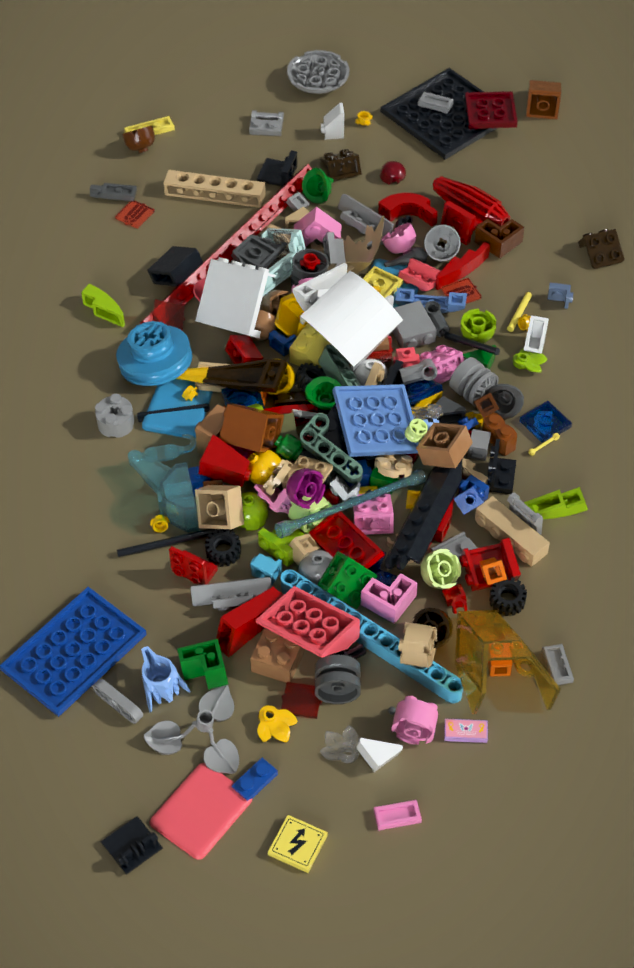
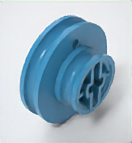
M151 321L137 325L130 331L128 337L119 345L116 358L120 372L127 381L141 386H155L172 381L183 374L191 364L192 350L189 339L182 330L167 326L162 322Z

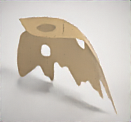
M384 215L375 231L372 226H366L365 240L363 242L359 240L358 243H355L349 235L343 241L345 263L348 268L347 273L352 271L357 274L366 269L373 261L382 237ZM314 241L310 243L311 249L324 253L321 244L317 245ZM372 241V247L369 250L367 249V244Z

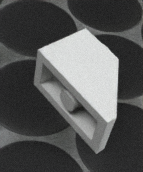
M343 103L336 105L323 117L321 133H324L325 140L344 138Z

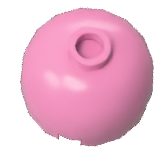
M405 223L396 227L395 231L391 234L388 232L381 239L388 251L404 255L411 251V247L415 244L416 233L411 223Z

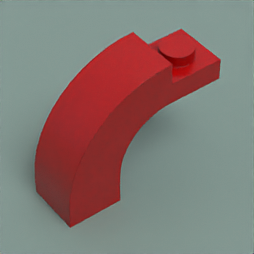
M397 193L378 202V214L384 215V218L390 222L403 215H413L433 227L437 224L438 211L430 206V199L415 193Z

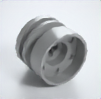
M437 225L431 228L424 239V248L427 254L438 261H448L455 257L461 245L457 231L447 225ZM440 238L447 242L444 244V248L437 245Z
M470 357L465 359L455 369L449 381V386L457 394L463 396L466 401H469L471 405L475 406L473 402L483 397L490 387L497 385L499 377L494 372H491L490 369L485 368L477 359Z

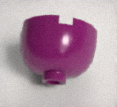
M308 468L296 470L290 475L286 484L288 498L295 505L310 509V505L314 501L317 505L325 492V485L322 481V478L324 479L323 475L319 471ZM304 495L306 497H311V499L305 501L302 499V497Z

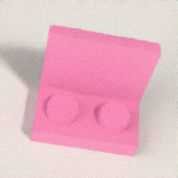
M439 345L435 350L423 352L419 356L420 362L424 359H431L434 362L438 372L435 379L432 380L434 385L450 380L455 369L464 361L461 351L446 345Z
M256 484L254 486L258 491V496L270 504L271 510L276 513L284 512L289 514L292 504L286 493V488L283 491L275 488V492L270 496L264 492L263 485Z
M358 494L352 500L354 524L365 535L394 533V513L390 494Z

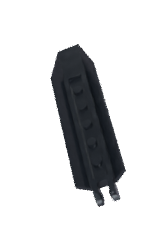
M463 458L456 468L433 467L385 559L387 569H393L396 565L399 570H404L410 560L417 564L421 563L460 485Z

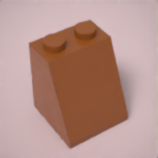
M530 80L526 117L558 119L561 83Z
M227 404L224 410L223 426L220 429V439L227 444L256 452H266L267 450L275 452L277 446L274 444L280 436L284 415L238 404Z

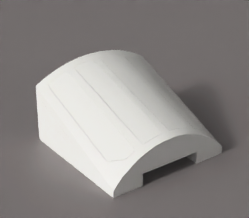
M343 263L293 288L292 292L304 312L347 274V264ZM392 295L385 297L393 307L394 297Z
M349 271L300 316V323L303 325L307 322L330 342L351 364L353 372L403 321L396 310L378 291L352 271Z

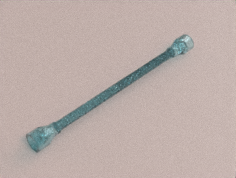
M421 469L412 471L410 476L402 478L397 482L300 519L278 522L275 524L276 534L279 538L287 537L296 529L301 528V526L399 488L423 484L426 481V476Z

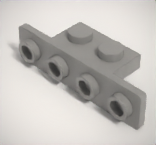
M342 194L338 209L343 211L340 218L347 225L358 229V232L365 234L367 225L369 227L372 226L375 231L382 216L349 195ZM384 218L382 237L388 232L391 234L394 223Z
M261 577L191 586L193 606L213 604V608H218L220 611L228 610L230 606L239 607L272 587L271 578Z

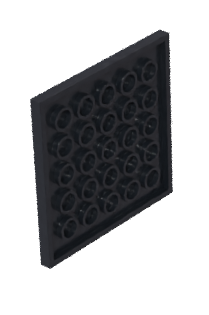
M451 68L442 71L380 107L382 114L445 160L497 129H469L465 93L484 91ZM423 92L453 99V105L448 113L418 106V101Z

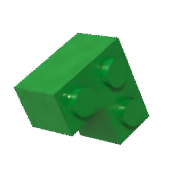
M218 639L177 648L184 680L205 675L208 690L229 685Z

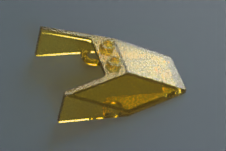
M496 610L458 611L455 665L472 714H477L486 695L487 662L496 660H513L515 669L519 674L534 676L547 710H551L561 688ZM520 664H528L531 670L526 671L522 669Z

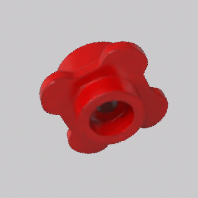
M313 253L305 254L303 260H300V265L305 266L309 270H314L315 266L320 264V260Z

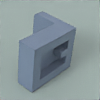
M550 283L547 300L565 301L564 308L568 309L569 303L573 301V292H570L571 285Z

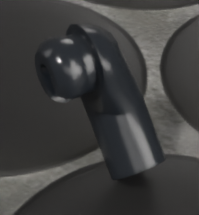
M407 215L396 221L395 228L405 223H412V217Z

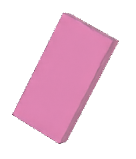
M417 800L374 807L373 810L378 831L418 824L422 821Z

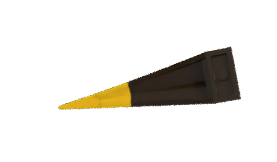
M268 358L224 366L188 368L176 379L259 394L261 392L276 393L287 363L286 360Z

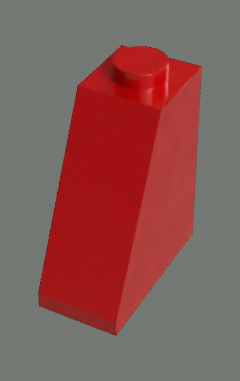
M212 435L200 460L198 474L216 480L222 479L223 482L243 487L245 481H249L252 470H249L250 461L220 438Z

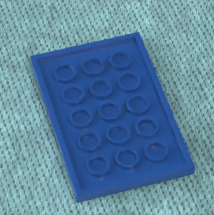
M87 587L0 665V670L59 717L140 642L147 633L144 628L90 587Z

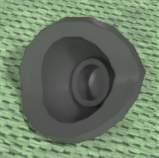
M509 384L494 385L485 393L486 395L491 392L499 407V410L494 413L499 414L503 419L516 416L524 404L522 392Z

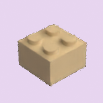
M207 485L195 489L199 528L233 529L244 525L240 486Z

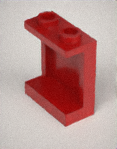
M510 538L502 539L500 543L472 550H468V548L463 549L459 556L460 564L462 567H465L467 573L465 574V580L467 585L471 586L472 591L493 586V584L487 585L484 581L479 564L480 561L493 557L497 561L502 560L508 580L511 581V577L515 578L514 581L519 579L521 572Z

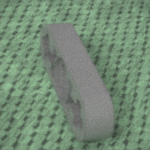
M100 679L92 686L94 692L133 724H136L143 717V713L138 706L105 680Z

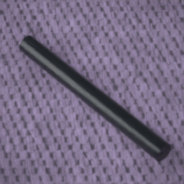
M450 332L444 334L445 339L494 355H499L500 353L499 348Z

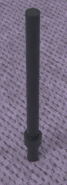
M205 529L118 549L117 553L118 557L205 538L209 534L213 535L215 530L217 533L220 531L219 529Z

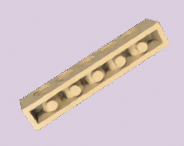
M168 170L164 181V191L167 196L260 208L265 198V182Z

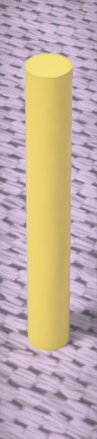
M530 292L525 293L507 327L509 332L514 331L519 317L522 316L532 297Z

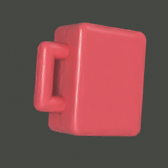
M200 763L151 817L150 826L194 859L200 860L208 854L250 805L252 798L246 801L232 788L235 782L222 773L209 769L205 763Z

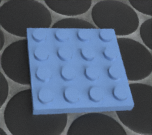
M404 384L335 386L332 391L350 457L418 454L416 447L420 441L414 443L405 436V430L414 417Z

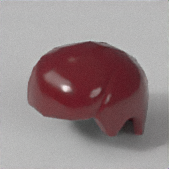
M397 161L386 162L380 172L381 180L388 185L394 181L399 184L406 176V169Z

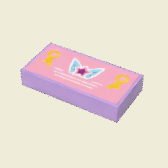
M445 719L444 741L487 743L488 720Z

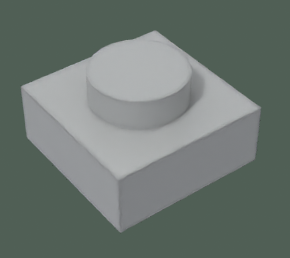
M300 192L294 194L286 201L294 212L302 207L307 208L310 204Z

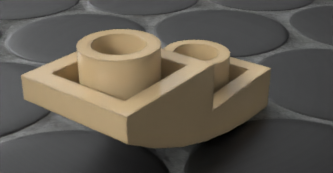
M463 458L462 479L466 480L470 475H473L487 484L488 477L481 472L475 471V463Z

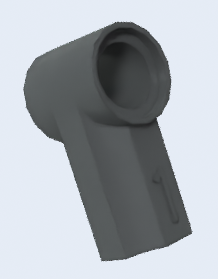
M429 301L425 304V310L436 328V336H439V338L443 337L446 332L450 331V327L440 311V304L435 301Z

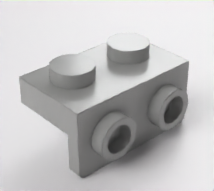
M336 473L331 477V487L329 488L335 496L339 495L345 502L347 499L353 500L359 494L361 483L357 482L349 487L343 478Z

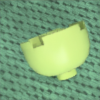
M448 549L432 551L422 560L420 566L422 579L428 586L434 589L451 588L456 585L455 582L461 576L459 559L456 555H452Z

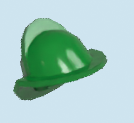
M316 167L309 170L302 182V189L306 199L311 203L324 204L331 193L333 178L327 177L320 168Z
M320 376L313 379L306 386L305 396L312 405L319 409L331 410L335 404L332 390L335 386L342 385L336 379Z

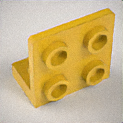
M293 293L281 298L275 320V325L288 338L293 334L297 336L300 316L304 313Z

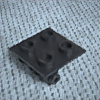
M138 816L101 841L102 845L126 875L163 849L157 841V835L154 832L151 833Z

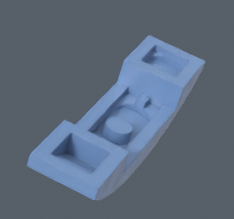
M397 288L395 303L402 306L421 301L425 308L427 302L435 301L440 304L441 313H450L465 309L467 293L449 292V297L418 295L415 294V289Z

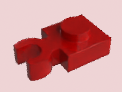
M461 584L448 589H441L447 607L451 606L454 614H457L456 609L462 607L464 611L468 610L466 594Z

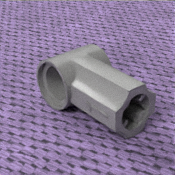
M424 359L419 364L399 369L404 385L424 379L428 381L433 380L438 374L437 368L431 359ZM427 367H432L431 371L424 372Z

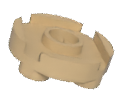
M399 454L378 455L375 458L374 468L377 467L378 472L387 477L398 478L399 475H404L405 478L412 474V457Z
M284 459L281 460L272 472L275 476L271 475L262 487L265 493L271 496L275 492V488L280 485L291 469L290 467L293 465L291 462Z

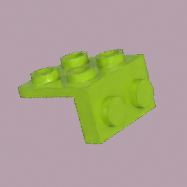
M284 521L271 533L264 527L258 532L259 547L277 560H282V563L289 567L294 562L293 548L289 544L295 537L305 534L289 522Z

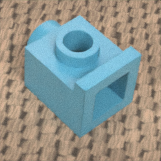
M261 553L258 556H254L250 563L252 576L256 578L270 577L271 585L274 584L282 573V560L278 559L276 562L272 557Z

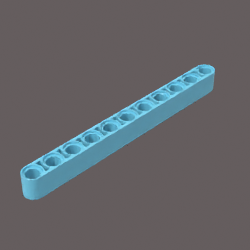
M288 569L282 572L280 580L281 591L284 594L296 586L360 619V637L356 642L362 644L365 648L447 702L458 703L462 699L464 683L459 677L434 661L431 667H422L421 669L416 668L417 666L401 664L400 656L402 651L398 650L399 638L296 571Z

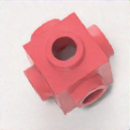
M414 347L396 349L393 364L396 360L403 362V368L420 363L419 354H416Z

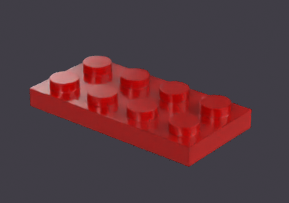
M339 509L308 533L333 558L337 551L367 569L385 555Z

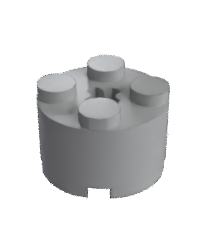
M113 394L96 404L97 425L99 431L104 436L119 438L132 431L134 425L133 408L126 398L121 397L120 394Z

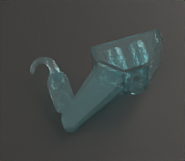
M183 434L182 438H187L191 441L189 445L177 446L168 444L149 447L143 453L138 450L130 451L128 453L129 464L157 494L160 514L164 513V516L168 517L170 524L187 533L199 531L197 508L187 462L175 464L172 468L160 463L161 461L173 460L184 453L191 452L196 447V439L192 435Z

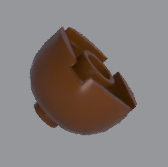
M153 126L122 134L126 146L133 151L138 150L139 153L148 151V147L152 146L155 140Z

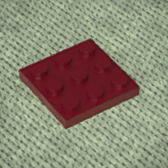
M513 91L465 93L469 129L517 128L518 121Z

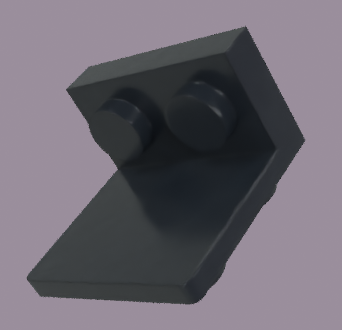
M291 150L289 156L285 157V161L266 158L257 181L283 187L293 177L298 167L297 151Z
M496 439L495 446L491 445L487 476V484H490L489 492L512 494L516 460L498 458L500 439Z

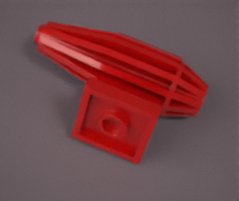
M443 176L436 178L432 184L433 191L446 202L440 225L454 227L460 237V242L466 246L471 241L473 230L486 219L500 227L510 220V215L502 206V202L476 186L473 187Z

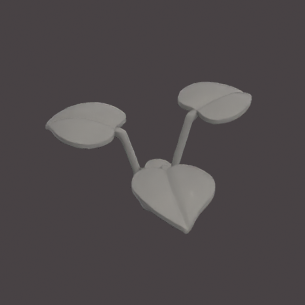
M228 685L214 688L200 699L197 720L193 721L192 725L183 734L180 735V727L173 721H161L144 734L146 743L153 750L161 754L170 755L181 749L182 742L180 739L185 738L196 727L200 732L209 733L212 745L204 752L203 760L205 765L219 773L233 774L238 769L239 754L236 746L227 739H221L215 743L212 729L214 720L225 721L234 712V701Z

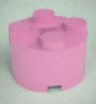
M406 696L405 700L400 701L396 706L391 731L397 733L396 737L410 744H419V741H425V744L430 743L434 738L438 719L437 705L417 700L414 696Z

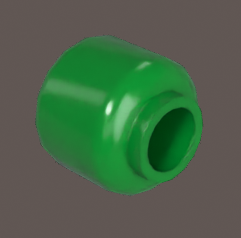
M289 433L284 437L280 435L274 444L277 446L276 454L289 462L292 460L296 461L304 449L300 440Z

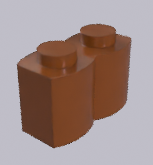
M493 412L484 417L482 431L491 432L490 443L494 446L496 439H500L498 453L506 456L515 451L517 442L516 431L511 426L505 424L504 419L497 413Z

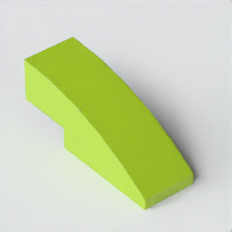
M88 284L81 292L83 305L93 308L95 316L124 327V314L119 305L107 293Z
M580 487L561 493L559 489L524 502L535 513L543 516V519L560 518L588 510Z

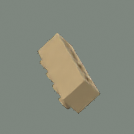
M490 497L476 508L475 520L477 524L488 530L495 539L501 541L502 539L510 538L514 553L519 556L521 561L532 567L548 554L550 542L495 497Z

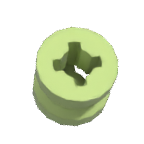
M413 419L405 430V436L409 441L417 443L427 433L428 426L421 419Z

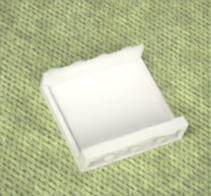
M220 257L218 260L211 259L195 321L260 338L261 331L255 330V325L268 276L275 278V275L269 273V269L259 267L258 270H255L256 266L245 264V267H243L242 263L232 260L230 264L228 259Z

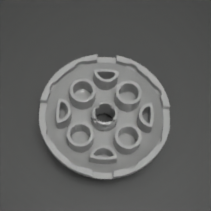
M313 50L305 52L303 56L294 57L288 65L287 75L290 82L296 88L307 93L325 94L335 91L344 85L349 77V65L346 61L340 59V55L336 53Z

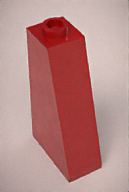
M273 586L221 616L216 636L220 650L227 657H230L261 632L265 627L257 624L256 619L277 602L283 594Z

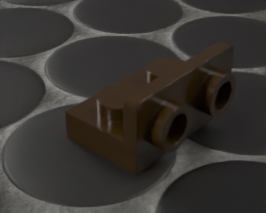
M302 391L274 395L275 407L311 404L307 400L305 392Z

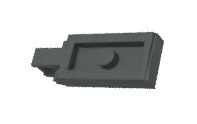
M104 183V185L90 186V197L134 201L137 193V186Z

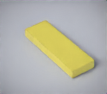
M169 116L124 128V132L127 133L147 126H153L155 135L175 130Z

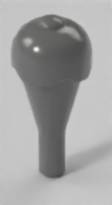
M415 247L395 260L384 262L385 267L408 265L411 258L426 263L428 254L422 247Z

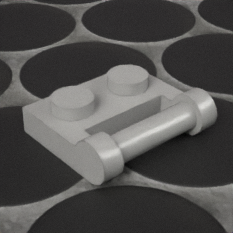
M252 110L249 134L281 136L284 112L264 113Z
M515 492L510 494L507 498L509 510L541 535L543 516L530 509L520 500L519 495Z

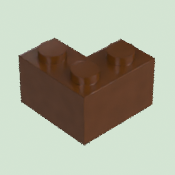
M486 219L476 227L475 242L480 246L484 242L490 244L489 252L500 259L523 242L524 226L510 219L500 227Z

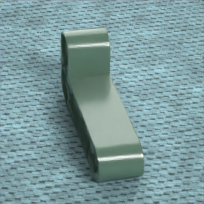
M327 345L318 360L326 376L336 379L342 386H361L349 366L350 363L333 345Z
M324 413L314 415L300 433L302 447L320 461L332 464L333 471L349 483L356 484L360 482L363 475L362 466L324 437L329 430L328 416ZM323 421L326 424L324 427H318L316 423ZM310 435L314 439L307 442L304 440V437ZM321 447H327L329 451L327 453H321L319 449ZM341 458L344 460V463L337 465L334 463V460ZM351 471H352V472L358 471V472H357V475H356V474L351 475Z

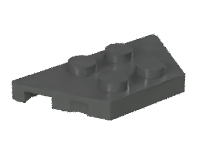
M249 235L232 251L231 257L234 261L242 263L243 267H245V264L256 266L255 270H258L259 267L266 268L286 249L287 243L282 241V244L273 243L270 238Z

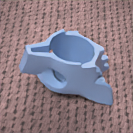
M148 646L141 649L144 660L142 680L149 712H152V697L158 704H162L161 697L168 702H172L173 692L178 696L179 686L188 693L191 692L168 658L156 655Z

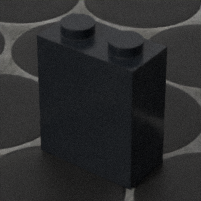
M172 246L147 271L154 284L178 287L203 261L197 248Z

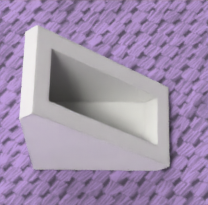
M531 315L524 351L542 354L548 318Z
M360 738L356 743V749L374 772L395 758L403 748V745Z

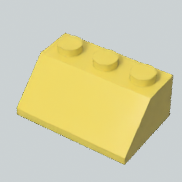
M307 323L289 348L290 363L297 366L313 363V366L317 364L321 368L318 360L324 348L332 344Z

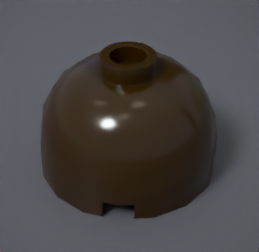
M426 608L420 610L414 616L413 623L437 628V641H434V648H440L449 642L453 633V624L447 613L437 608Z

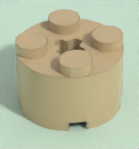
M406 622L404 625L405 636L404 639H400L398 650L402 651L400 663L423 668L431 667L436 650L434 648V641H437V628Z

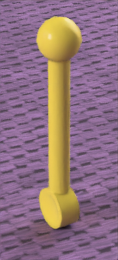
M555 433L550 439L539 446L529 449V455H535L536 451L553 440H558L560 435Z

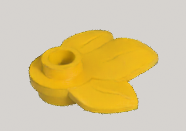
M267 705L259 711L258 718L260 723L257 727V733L263 742L268 741L271 736L279 741L288 742L290 737L289 726L295 725L298 721L290 711L286 709L277 710L274 706ZM266 713H271L273 718H268Z

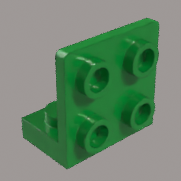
M337 551L317 586L351 607L358 609L361 604V591L372 577L376 579L377 574Z

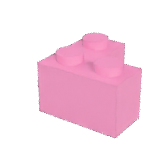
M315 207L294 224V229L302 231L306 247L315 239L323 243V238L327 232H334V238L340 239L342 224L318 207Z
M400 573L389 587L372 577L361 591V605L395 624L417 596V582Z

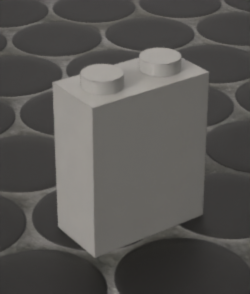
M421 301L394 307L403 319L392 331L401 348H415L436 342V328Z

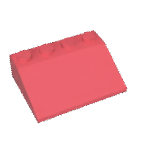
M296 586L292 587L256 619L257 624L321 658L348 649L360 637V619Z

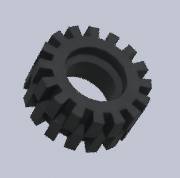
M313 363L301 364L295 376V385H298L297 388H302V392H305L306 386L313 379L327 376L317 364L316 366H313Z
M219 529V533L215 530L213 535L209 534L205 540L206 557L209 558V562H213L215 565L220 563V567H223L224 563L227 566H230V562L236 563V559L239 560L241 555L239 536L235 535L234 531L230 534L229 529H226V532H223V529ZM222 544L231 547L227 551L216 550V547Z
M507 577V580L494 583L491 586L489 601L494 611L498 610L500 615L502 612H505V616H508L509 613L514 616L516 612L519 614L521 609H524L527 590L524 584L520 585L521 581L517 580V582H514L515 578L512 577L510 581ZM502 593H511L516 598L509 601L501 598L500 595Z

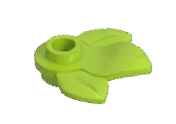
M524 348L513 356V365L516 368L527 369L531 372H541L540 365L547 361L545 355L524 351Z

